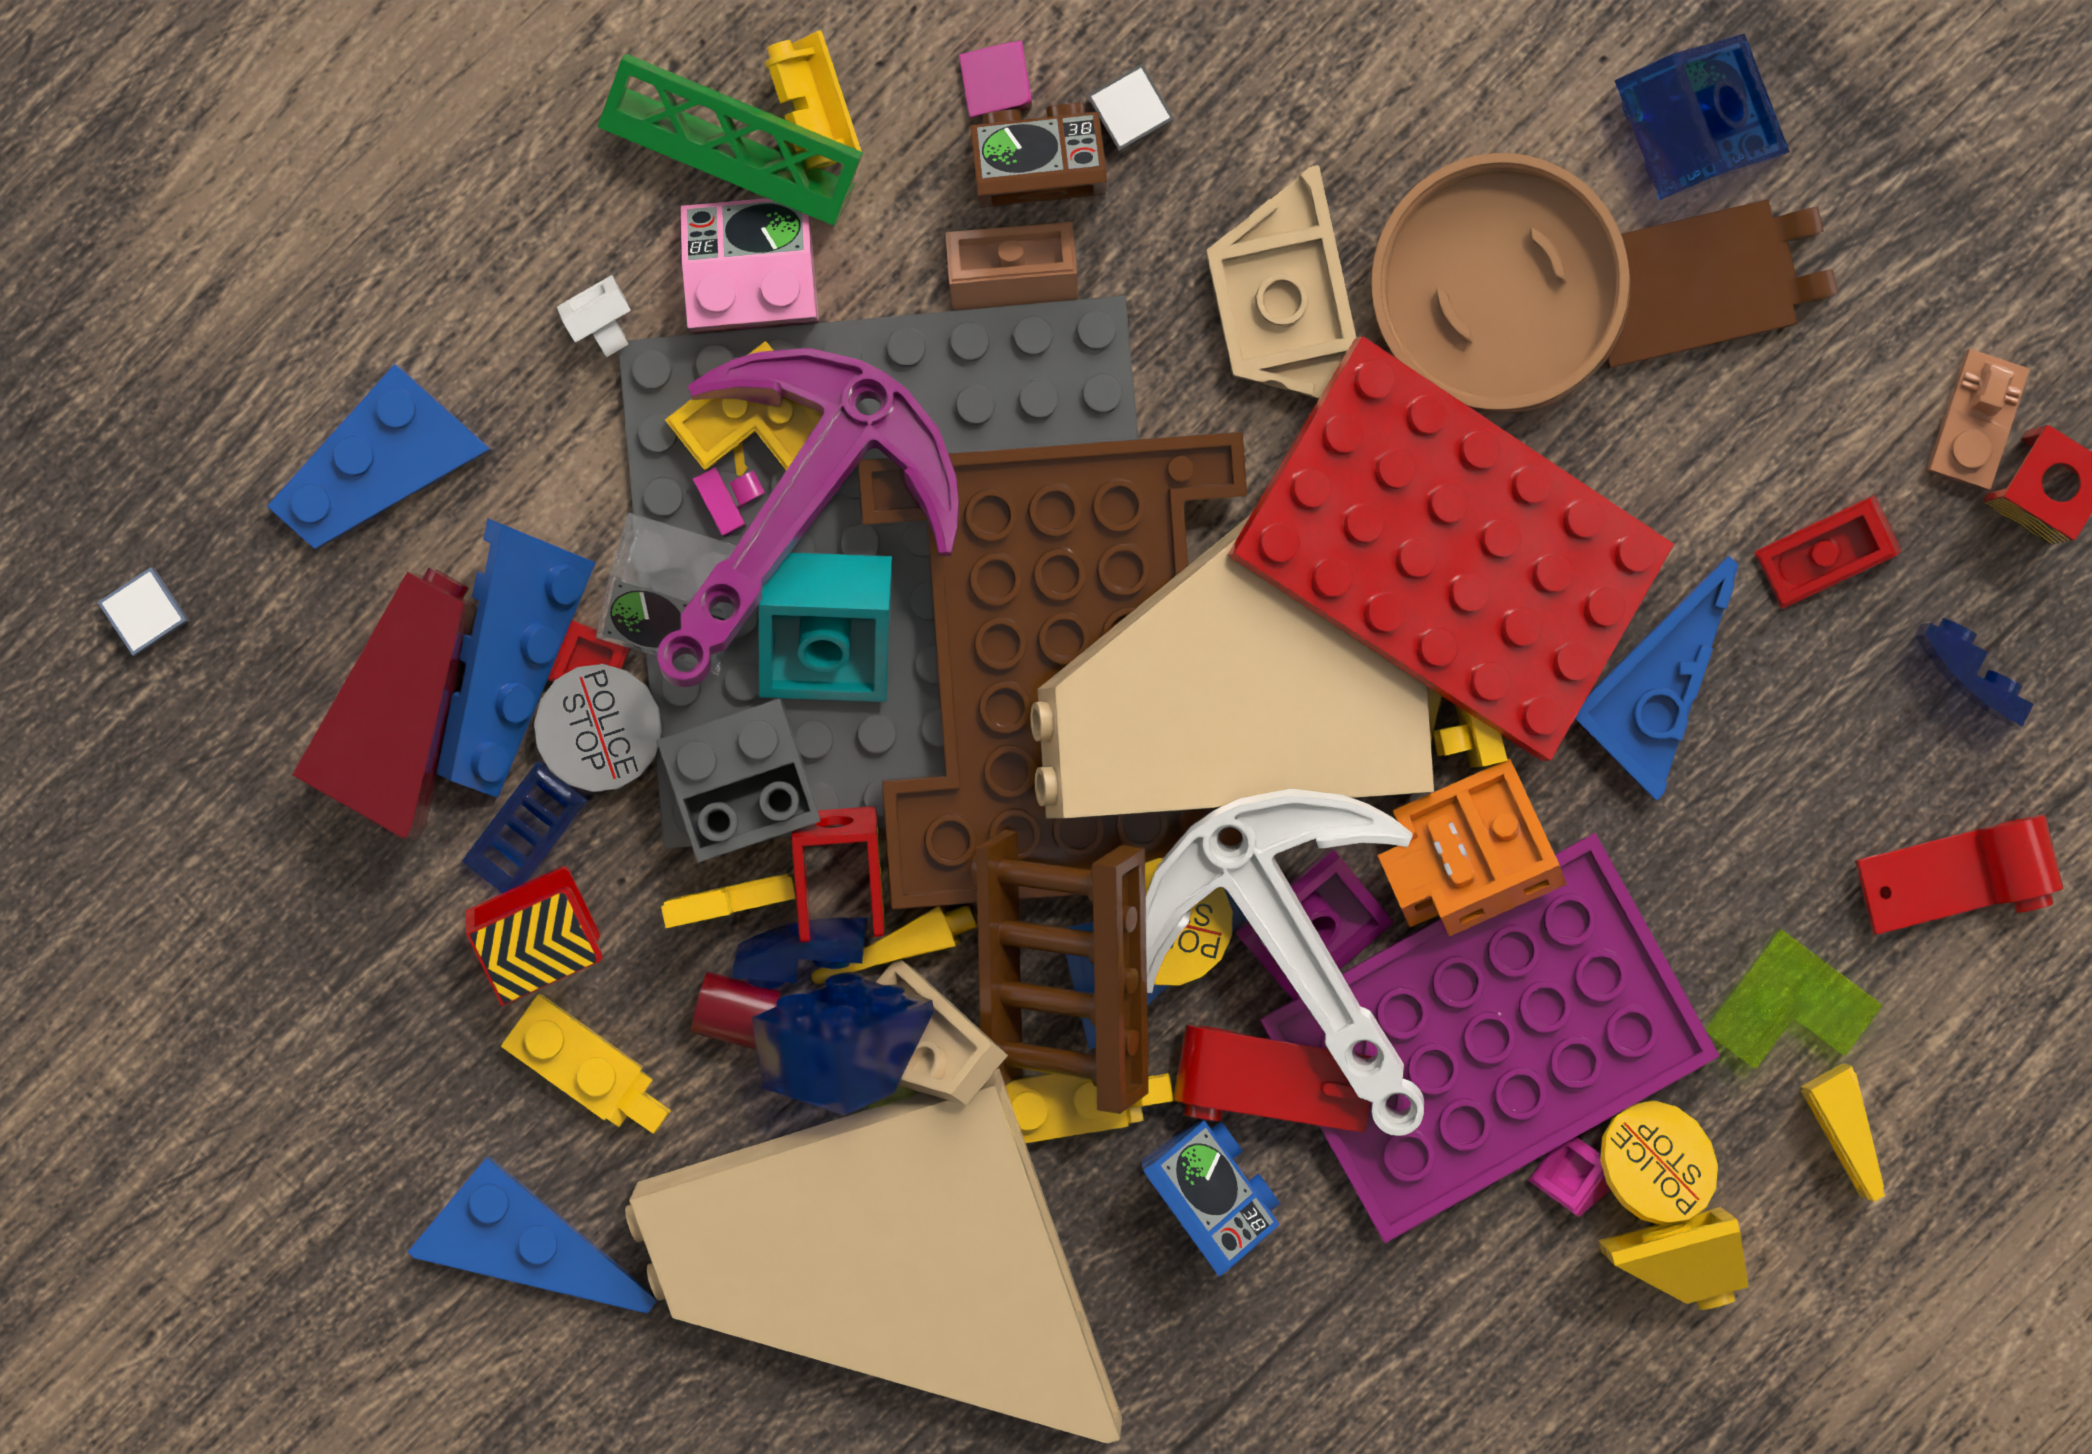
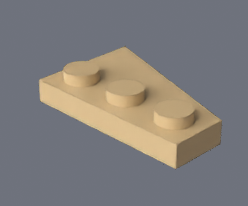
M902 959L893 961L817 1054L834 1067L966 1106L1008 1056L913 967Z

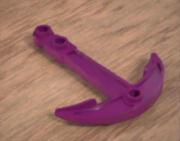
M813 348L752 353L718 366L688 385V391L692 400L739 399L780 407L783 397H786L822 413L823 416L730 557L717 563L681 613V629L668 634L661 641L657 652L660 671L669 683L678 687L695 686L707 677L711 668V655L727 649L761 601L763 586L864 455L872 448L879 449L904 471L905 486L927 517L936 540L939 556L952 555L957 535L959 514L956 474L939 428L908 389L885 372L862 360ZM864 399H874L881 406L876 413L864 415L857 410V405ZM726 602L731 604L735 610L728 619L718 620L710 614L714 605ZM682 654H690L698 661L691 671L680 672L673 667L675 659Z

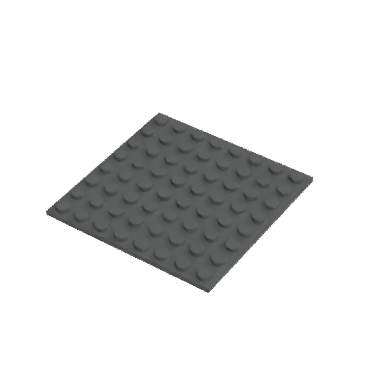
M1126 295L627 340L629 345L619 350L640 587L687 602L692 600L717 563L730 557L785 474L786 469L756 432L742 442L745 465L749 467L744 474L754 470L766 494L739 508L738 510L747 526L729 536L723 537L693 479L716 467L736 507H738V500L730 485V482L740 477L736 474L734 450L705 471L665 419L692 399L688 391L689 384L718 366L748 355L765 341L774 351L813 348L859 359L885 372L908 389L936 424L948 453L1138 439ZM864 399L857 405V410L864 415H872L879 410L881 405L874 399ZM872 448L861 460L888 457L879 449ZM857 465L790 553L892 556L887 702L759 697V604L727 649L717 653L713 669L710 668L707 677L695 686L678 687L669 683L660 671L656 651L646 649L649 691L660 710L661 738L776 699H782L804 762L817 809L827 810L876 806L878 829H885L881 780L945 775L926 520L862 524ZM726 602L718 603L712 608L713 610L726 613V619L731 617L735 610L731 604ZM686 654L680 655L673 663V667L680 672L691 671L696 666L695 663L684 660ZM658 747L656 768L664 849L690 847L692 844ZM830 825L825 826V828H835L846 825ZM792 831L770 839L792 837Z

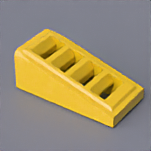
M1842 1063L1802 1085L1803 1090H1801V1093L1859 1196L1875 1202L1885 1196L1884 1184L1857 1075L1851 1065Z

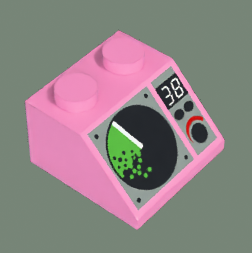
M768 198L681 206L682 270L687 326L693 334L819 323L809 215Z

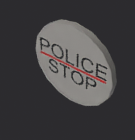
M605 664L577 667L556 679L540 699L534 721L537 749L549 770L568 785L592 792L619 789L640 777L656 757L659 747L656 740L661 739L662 736L659 706L648 687L627 670Z

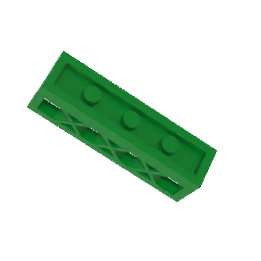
M625 54L620 61L597 126L600 129L835 226L848 205L856 184L853 183V179L864 153L629 54ZM631 76L655 86L662 102L628 89ZM673 94L685 99L676 102ZM697 105L709 108L715 112L721 127L683 111ZM732 119L744 124L736 127ZM756 130L774 136L781 152L745 138L743 135ZM792 144L800 146L803 149L795 152ZM819 154L843 164L840 176L820 168L806 170L803 160Z

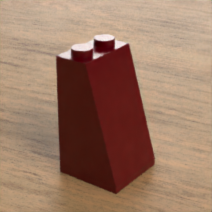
M431 568L427 569L425 575L407 571L292 776L403 839L420 837L427 825L438 778L436 773L452 694L458 692L464 662L459 660L464 635H471L478 607L464 599L469 587L447 574Z

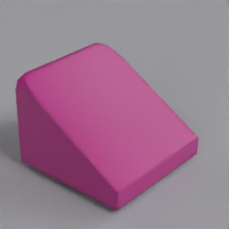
M1022 40L959 54L969 118L980 117L985 113L1032 108Z

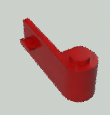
M2045 814L2015 819L1855 860L1873 935L1994 904L2014 902L2016 913L2037 910L2054 905L2052 893L2064 889Z
M1186 1024L1173 1099L1174 1101L1185 1103L1184 1115L1206 1120L1222 1121L1223 1110L1362 1133L1366 1132L1371 1101L1360 1098L1328 1048L1255 1037L1237 1031L1194 1024ZM1355 1053L1361 1058L1372 1057V1055Z

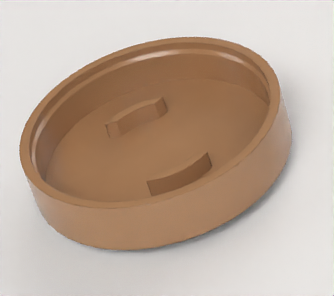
M1514 153L1476 155L1461 159L1433 172L1405 195L1394 209L1381 233L1374 255L1372 267L1373 306L1382 335L1390 350L1398 360L1476 412L1490 414L1526 412L1557 402L1573 393L1585 384L1608 359L1617 344L1628 314L1631 284L1629 262L1624 241L1610 211L1588 185L1575 175L1546 160Z

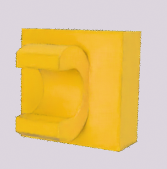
M1458 706L1455 707L1460 725L1432 731L1437 756L1466 751L1470 767H1484L1508 761L1501 733Z

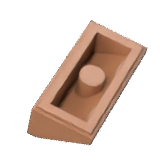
M1072 222L945 232L951 305L954 310L1069 301L1078 298Z

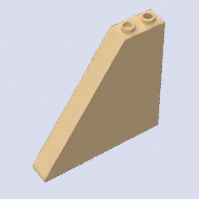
M1249 515L1037 689L1038 702L1032 704L1030 716L1033 737L1036 741H1041L1043 767H1038L1035 774L1037 801L1040 806H1045L1046 819L1215 808L1225 806L1240 798L1286 789L1340 794L1350 798L1434 792L1427 686L1228 557L1227 554L1249 519Z
M999 1068L995 1070L990 1079L982 1086L967 1106L929 1094L919 1093L637 1183L629 1200L631 1205L626 1206L625 1209L627 1223L634 1240L637 1243L645 1242L652 1261L651 1264L647 1265L651 1289L658 1301L666 1299L672 1318L1108 1444L1120 1440L1122 1416Z

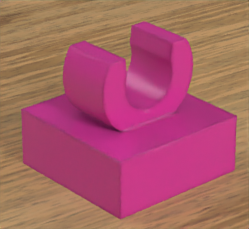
M716 467L693 479L723 537L746 527L747 525L738 509L766 494L754 470L730 482L739 503L738 507H736Z

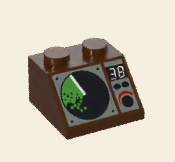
M1068 103L1046 107L1047 117L1021 120L1020 110H1002L983 114V124L971 125L979 208L1106 195L1107 173L1099 112L1085 113L1084 103Z

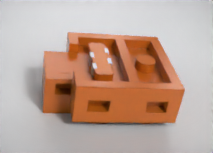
M1507 759L1508 761L1498 763L1393 810L1396 820L1411 831L1413 837L1408 847H1394L1379 854L1378 858L1409 927L1440 915L1450 937L1567 885L1559 862L1511 759Z

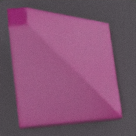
M1578 1137L1549 1151L1528 1180L1578 1217L1583 1215L1611 1190L1606 1183L1600 1161L1601 1154Z

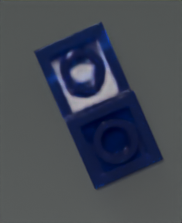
M1942 618L1939 626L1933 623L1920 624L1915 636L1927 656L1943 676L1965 697L1991 716L2011 727H2023L2034 704L2018 696L2023 686L2014 680L1989 669L1984 678L1977 675L1988 654V651L1973 644L1977 634L1946 618Z
M839 917L810 920V942L800 943L798 922L757 934L738 944L732 978L747 979V982L756 987L776 988L783 986L785 982L797 983L801 959L812 960L814 965L827 969L846 968L850 963L862 964L866 943L867 918Z

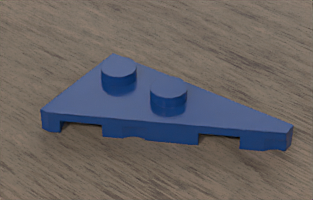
M489 1156L485 1158L408 1250V1253L415 1259L643 1313H648L658 1301L650 1290Z

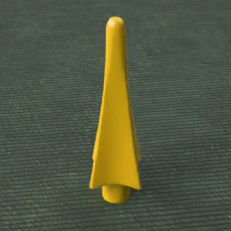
M970 903L947 911L946 905L936 906L875 943L815 970L811 974L812 981L815 984H823L876 965L956 947L957 944H961L958 937L959 934L978 927L975 912Z

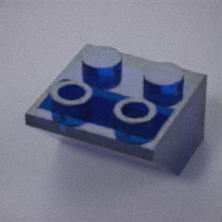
M855 972L832 975L825 980V985L806 994H791L778 999L776 1007L752 1017L762 1088L842 1115L850 1114L893 1094L934 1013L933 1000L905 992L904 987L899 985H882L865 980L861 974Z

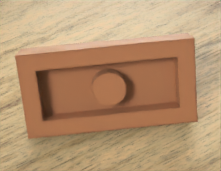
M1973 349L1966 350L1926 471L1985 491L1991 490L2030 369Z

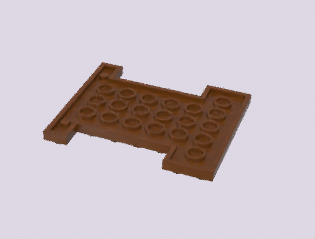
M1243 432L948 453L956 474L959 500L958 528L951 556H939L936 540L927 517L905 486L904 471L889 458L865 459L858 463L862 524L926 520L945 775L881 780L892 909L977 903V887L973 884L971 877L976 847L1004 830L1017 831L1018 860L1092 870V863L1121 845L1145 848V863L1157 858H1164L1192 825L1212 811L1220 808L1046 819V808L1039 805L1035 792L1036 770L1038 767H1043L1041 741H1036L1033 737L1030 716L1032 704L1038 702V688L1188 566L1184 501L1247 496ZM1233 827L1223 828L1218 833L1221 842L1229 846L1237 845L1243 839L1240 831ZM1019 886V899L1079 895Z

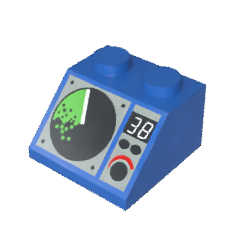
M1199 1118L1144 1157L1141 1163L1146 1176L1218 1276H1221L1279 1226V1222L1272 1213V1210L1281 1205V1203L1259 1173L1248 1179L1234 1159L1241 1155L1243 1150L1224 1123L1221 1121L1211 1128L1205 1119Z

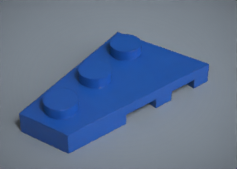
M394 364L267 507L314 549H320L385 512L384 510L417 491L436 483L452 471L487 454L492 449L403 369Z

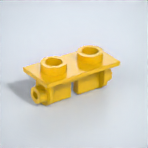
M822 30L816 31L791 43V40H785L768 46L766 49L770 59L764 63L766 69L770 71L780 103L793 101L796 110L784 115L785 120L861 151ZM794 144L796 151L803 149L802 147ZM819 154L803 160L806 170L815 168L823 170L838 163Z

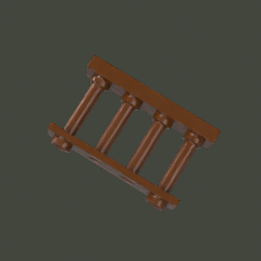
M1004 830L976 847L971 877L973 884L977 887L981 1031L1008 1055L998 1067L1005 1086L1022 1075L1023 1069L1090 1079L1093 1085L1097 1087V1110L1121 1114L1149 1094L1145 848L1121 845L1092 863V870L1018 860L1017 831ZM1019 886L1088 896L1090 902L1093 903V932L1019 921ZM1020 948L1089 957L1090 962L1094 965L1095 992L1090 993L1022 983ZM1021 1008L1090 1019L1096 1030V1054L1022 1043Z

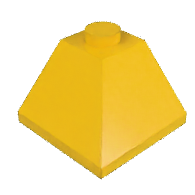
M1721 1207L1700 1212L1684 1223L1665 1226L1656 1224L1598 1240L1601 1253L1615 1266L1686 1304L1697 1302L1699 1310L1712 1309L1732 1303L1736 1300L1734 1291L1749 1287L1741 1232L1737 1218Z

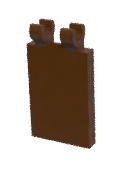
M1769 199L1622 233L1621 236L1624 241L1630 270V301L1621 335L1606 360L1608 369L1797 324L1793 306L1834 297V295L1839 294L1833 269L1796 277L1788 242L1816 236L1824 231L1818 206L1773 218Z

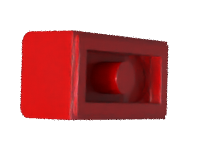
M1875 494L1754 551L1781 609L1891 559L1902 552Z

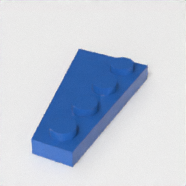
M487 518L483 540L490 543L485 572L477 571L472 598L478 600L479 603L472 635H464L459 660L465 664V673L461 691L452 694L436 774L455 783L498 798L596 562Z

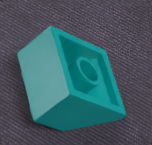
M789 553L763 586L762 599L759 602V697L887 702L892 556Z

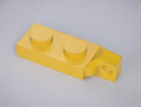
M540 993L501 1045L506 1051L604 1121L608 1119L618 1127L621 1126L628 1116L655 1134L671 1112L669 1108L645 1092L653 1079L641 1071L643 1066Z
M1046 1073L1016 1078L1006 1085L1025 1143L1129 1127L1128 1123L1144 1121L1141 1106L1173 1101L1169 1073L1148 1076L1149 1094L1121 1114L1097 1110V1087L1093 1085L1090 1079Z

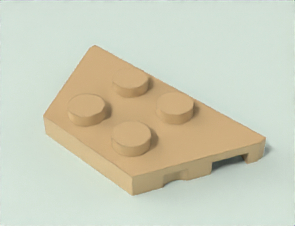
M1316 165L1306 169L1287 187L1250 214L1246 220L1206 250V256L1232 376L1319 399L1352 342L1356 339V333L1320 167Z

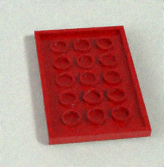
M1361 336L1352 342L1227 556L1543 762L1550 761L1553 758L1672 550L1674 543L1364 336Z

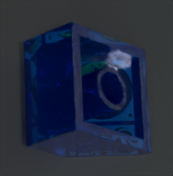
M1745 33L1668 55L1614 80L1622 100L1623 112L1631 123L1644 157L1647 175L1654 183L1660 200L1697 189L1790 153Z

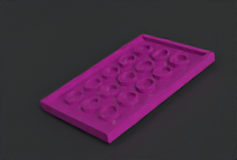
M1592 832L1555 853L1567 885L1450 937L1441 918H1438L1341 972L1359 1005L1371 1011L1404 1063L1403 1079L1414 1083L1421 1090L1424 1098L1423 1119L1414 1131L1406 1135L1395 1136L1382 1131L1376 1125L1372 1116L1373 1102H1370L1365 1133L1319 1126L1384 1243L1720 1057L1596 833ZM1300 996L1259 1018L1270 1039L1328 1048L1325 1044L1326 1033ZM1369 1041L1358 1042L1353 1047L1355 1053L1374 1056L1377 1052L1376 1046ZM1403 1094L1391 1095L1386 1101L1388 1106L1396 1111L1405 1110L1411 1104L1410 1100Z

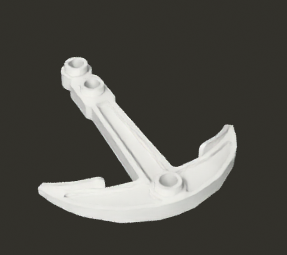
M1286 789L1240 798L1212 811L1192 825L1157 865L1147 890V993H1152L1155 978L1164 956L1188 924L1191 914L1190 909L1214 889L1224 887L1228 890L1326 1033L1325 1044L1360 1098L1373 1102L1372 1116L1376 1125L1390 1135L1401 1136L1411 1133L1420 1125L1423 1119V1094L1414 1083L1403 1079L1404 1063L1371 1011L1359 1005L1277 864L1274 855L1315 838L1318 848L1357 843L1392 844L1408 847L1413 833L1391 816L1367 803L1345 795L1299 789ZM1233 827L1240 831L1243 839L1239 844L1229 846L1221 842L1218 833L1223 828ZM1369 1041L1376 1046L1377 1052L1370 1058H1361L1355 1054L1353 1047L1358 1042ZM1403 1094L1410 1100L1411 1104L1405 1110L1396 1111L1391 1109L1386 1101L1391 1095Z

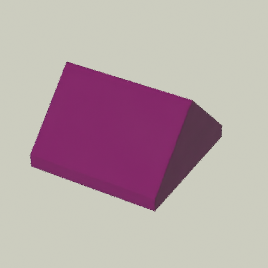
M1328 848L1289 882L1339 970L1394 923L1334 849ZM1247 920L1235 929V934L1292 1000L1299 997L1300 995L1250 922Z

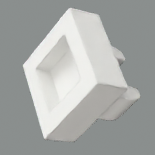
M612 275L557 306L561 319L574 342L593 333L606 357L629 345L616 319L631 310Z

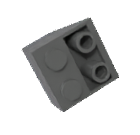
M776 699L656 740L698 863L821 821L804 762L782 699Z

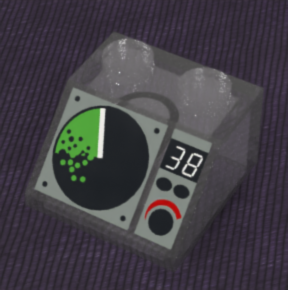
M628 513L609 575L596 638L657 656L661 641L668 634L681 629V613L717 563L728 559L736 545ZM721 602L713 606L710 614L715 619L725 620L732 616L735 609L731 604ZM726 650L711 655L710 673L719 675ZM682 654L674 662L695 667L698 660L693 655Z

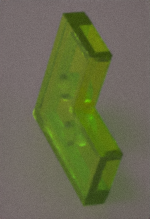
M1778 928L1704 1028L1708 1035L1756 1069L1793 1019L1838 1053L1846 1056L1883 1005L1785 931Z

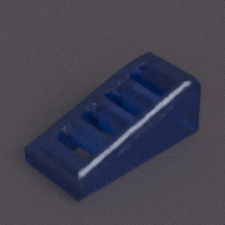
M537 761L463 858L462 862L502 893L520 886L530 879L591 799L550 771L544 762ZM538 786L565 807L559 817L531 796ZM522 806L550 827L544 837L516 816V813ZM506 826L510 827L535 847L529 857L500 836ZM491 845L520 867L513 877L484 855Z

